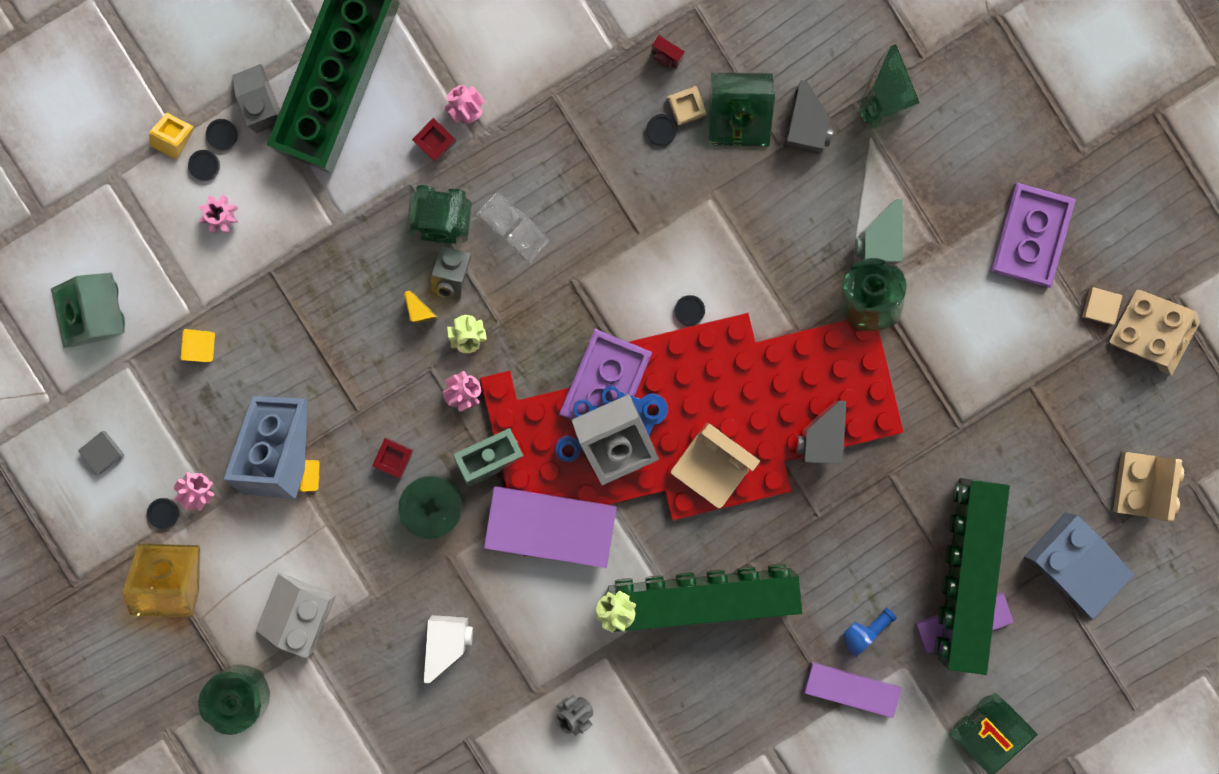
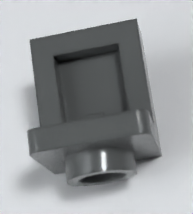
M441 246L431 275V292L444 298L461 299L463 282L471 260V253Z

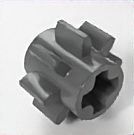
M572 695L556 705L560 711L556 715V723L563 732L567 734L573 732L576 736L579 733L583 734L593 725L589 720L593 716V708L585 698L578 697L576 699L575 695Z

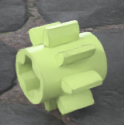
M470 315L459 316L454 319V327H447L451 348H457L462 353L475 352L479 349L480 342L487 340L482 320L476 321Z
M618 591L616 596L607 592V595L599 600L596 607L598 615L595 618L603 623L602 628L612 633L616 628L624 632L625 628L632 624L635 618L634 608L636 604L629 601L630 596L621 591Z

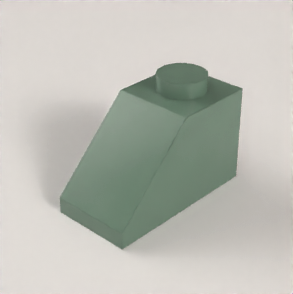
M896 199L891 202L860 233V238H856L855 256L860 257V264H897L903 261V199Z
M509 428L453 454L468 488L496 475L521 459L523 454Z

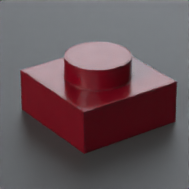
M660 35L657 36L651 49V53L655 55L653 58L667 68L671 65L677 69L685 53L684 50Z
M432 118L412 141L436 163L456 142V139L440 123Z
M384 438L372 467L401 479L414 450L391 439Z

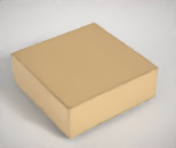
M697 86L667 97L677 127L707 116Z
M1094 287L1089 288L1082 318L1115 325L1123 295Z

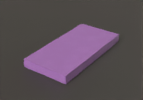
M494 486L484 548L607 568L617 506Z

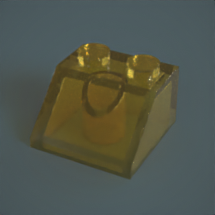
M138 544L122 591L130 616L192 617L199 595L200 546Z

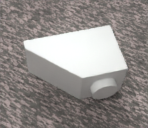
M434 615L430 617L427 628L424 683H431L463 655L466 645H472L473 627H468V618Z

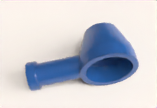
M886 607L883 613L868 628L854 622L842 634L850 653L857 657L891 622L897 619L895 614Z

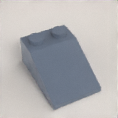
M252 396L224 480L243 495L296 499L305 471L308 401L302 398Z
M1067 512L1054 523L1024 556L1091 619H1094L1134 576L1133 572L1078 515Z

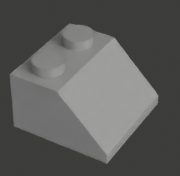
M629 394L572 420L579 443L602 485L659 460Z
M278 573L256 631L276 647L308 658L315 651L336 594Z

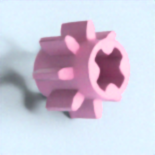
M460 85L448 93L446 99L449 104L444 108L455 123L462 120L464 124H470L481 116L482 109L480 105L484 104L485 101L473 86L467 89L465 85Z
M224 195L220 197L219 201L212 196H208L209 202L205 206L199 205L198 207L203 210V217L199 219V222L203 224L210 223V232L216 233L218 227H220L222 231L229 233L228 226L232 222H239L234 218V212L239 209L238 206H227L229 198ZM218 208L224 211L219 214L220 220L214 218L218 215Z
M462 371L445 379L448 386L444 389L443 395L449 406L458 407L459 412H462L480 403L476 397L482 391L480 383L475 377L466 376L465 371Z
M186 472L183 479H178L173 487L178 492L174 500L178 501L185 510L197 508V510L201 511L205 503L209 504L214 497V493L209 491L213 482H210L202 473L190 474Z

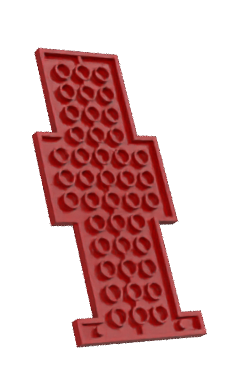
M749 313L629 341L631 344L652 352L634 396L641 399L647 394L660 395L667 403L668 413L661 423L653 425L649 435L659 460L604 485L600 483L584 450H581L579 457L572 462H564L556 455L555 446L561 437L572 436L578 438L572 420L559 415L570 388L518 400L511 371L480 378L494 435L510 428L523 454L521 459L503 469L507 488L602 504H612L665 491L672 520L791 492L785 461L801 458V455L796 454L797 436H802V429L834 401H846L844 447L904 433L875 313L755 342ZM655 404L649 405L647 408L649 415H655L658 412V406ZM706 422L760 460L753 471L749 469L721 508H717L671 473L672 468ZM565 445L562 452L565 455H571L574 452V448L571 445Z

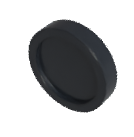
M658 114L649 120L646 134L652 143L664 146L674 140L677 126L670 116Z
M216 119L206 129L208 143L218 150L230 149L237 141V129L234 124L226 119Z
M198 150L190 156L188 169L196 179L209 181L219 173L220 161L211 151Z
M683 296L675 305V316L683 325H696L705 315L704 303L697 296Z
M159 498L149 505L147 518L154 527L165 529L177 522L179 508L173 500Z

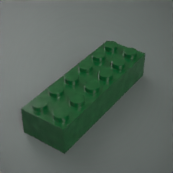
M324 0L267 142L268 147L275 152L328 173H333L400 3L398 0Z
M960 478L959 484L955 483L953 502H957L956 513L951 514L949 521V532L953 533L952 545H947L945 562L949 563L948 576H943L941 587L942 594H946L944 606L939 607L938 624L943 625L942 637L936 636L934 654L938 655V660L948 670L987 675L1010 485Z
M771 564L767 566L768 570L756 571L755 567L737 568V573L725 574V570L706 571L707 576L694 577L692 572L676 574V579L664 580L662 575L645 577V582L633 583L632 578L614 580L615 585H609L610 593L616 596V593L621 591L630 596L629 601L636 604L634 608V621L629 627L625 628V631L803 614L799 576L791 568H786V564ZM616 628L614 632H620L621 630Z

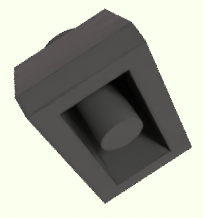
M262 64L232 75L235 97L246 125L256 133L273 127L280 108Z
M801 80L796 87L783 146L819 154L824 149V146L829 147L833 129L828 128L830 117L807 81Z
M834 401L802 429V436H797L796 454L801 455V461L843 464L846 401Z

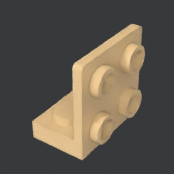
M1136 290L1110 339V344L1156 363L1160 372L1172 376L1197 330L1200 320L1197 311L1142 290Z
M706 422L672 468L671 473L717 508H721L749 469L753 471L760 460Z
M1121 451L1113 512L1174 522V517L1178 514L1180 508V501L1177 497L1178 489L1184 478L1182 460Z

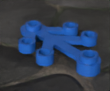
M612 385L606 386L601 393L602 399L606 404L628 395L620 392L617 387ZM609 390L617 392V397L612 401L605 398V394ZM647 394L641 399L630 395L649 436L653 425L661 423L666 418L668 413L667 403L657 394ZM586 399L577 400L573 406L574 414L577 417L584 415L577 411L578 405L582 403L588 405V412L599 408L591 405ZM655 404L658 406V412L655 415L647 413L649 405ZM572 436L561 437L555 446L557 457L564 462L576 460L580 455V451L583 450L578 438ZM565 445L573 446L574 452L571 455H565L562 452Z

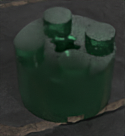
M418 185L416 186V192L410 195L406 233L414 237V232L422 234L421 240L435 243L456 244V238L462 237V242H467L472 202L466 198V192L460 189H448L447 192L435 191V188L431 186Z
M879 258L858 261L850 268V271L843 279L841 309L845 318L855 330L878 331L899 322L907 288L903 272L894 265L892 267L885 264V260Z
M440 474L426 475L414 480L404 489L399 500V515L403 526L412 534L426 539L439 538L449 533L460 522L465 509V501L458 485L452 479ZM434 499L435 506L439 507V510L430 513L429 507L425 503Z
M241 664L226 667L214 675L201 690L198 699L200 715L205 723L208 722L218 733L233 735L244 732L265 713L270 701L269 685L263 672L259 669ZM232 694L234 695L235 698H238V700H239V703H238V704H237V700H236V699H231V695H232Z

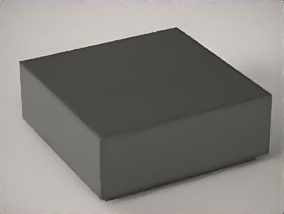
M101 431L78 450L96 474L103 473L124 456V453L106 431Z

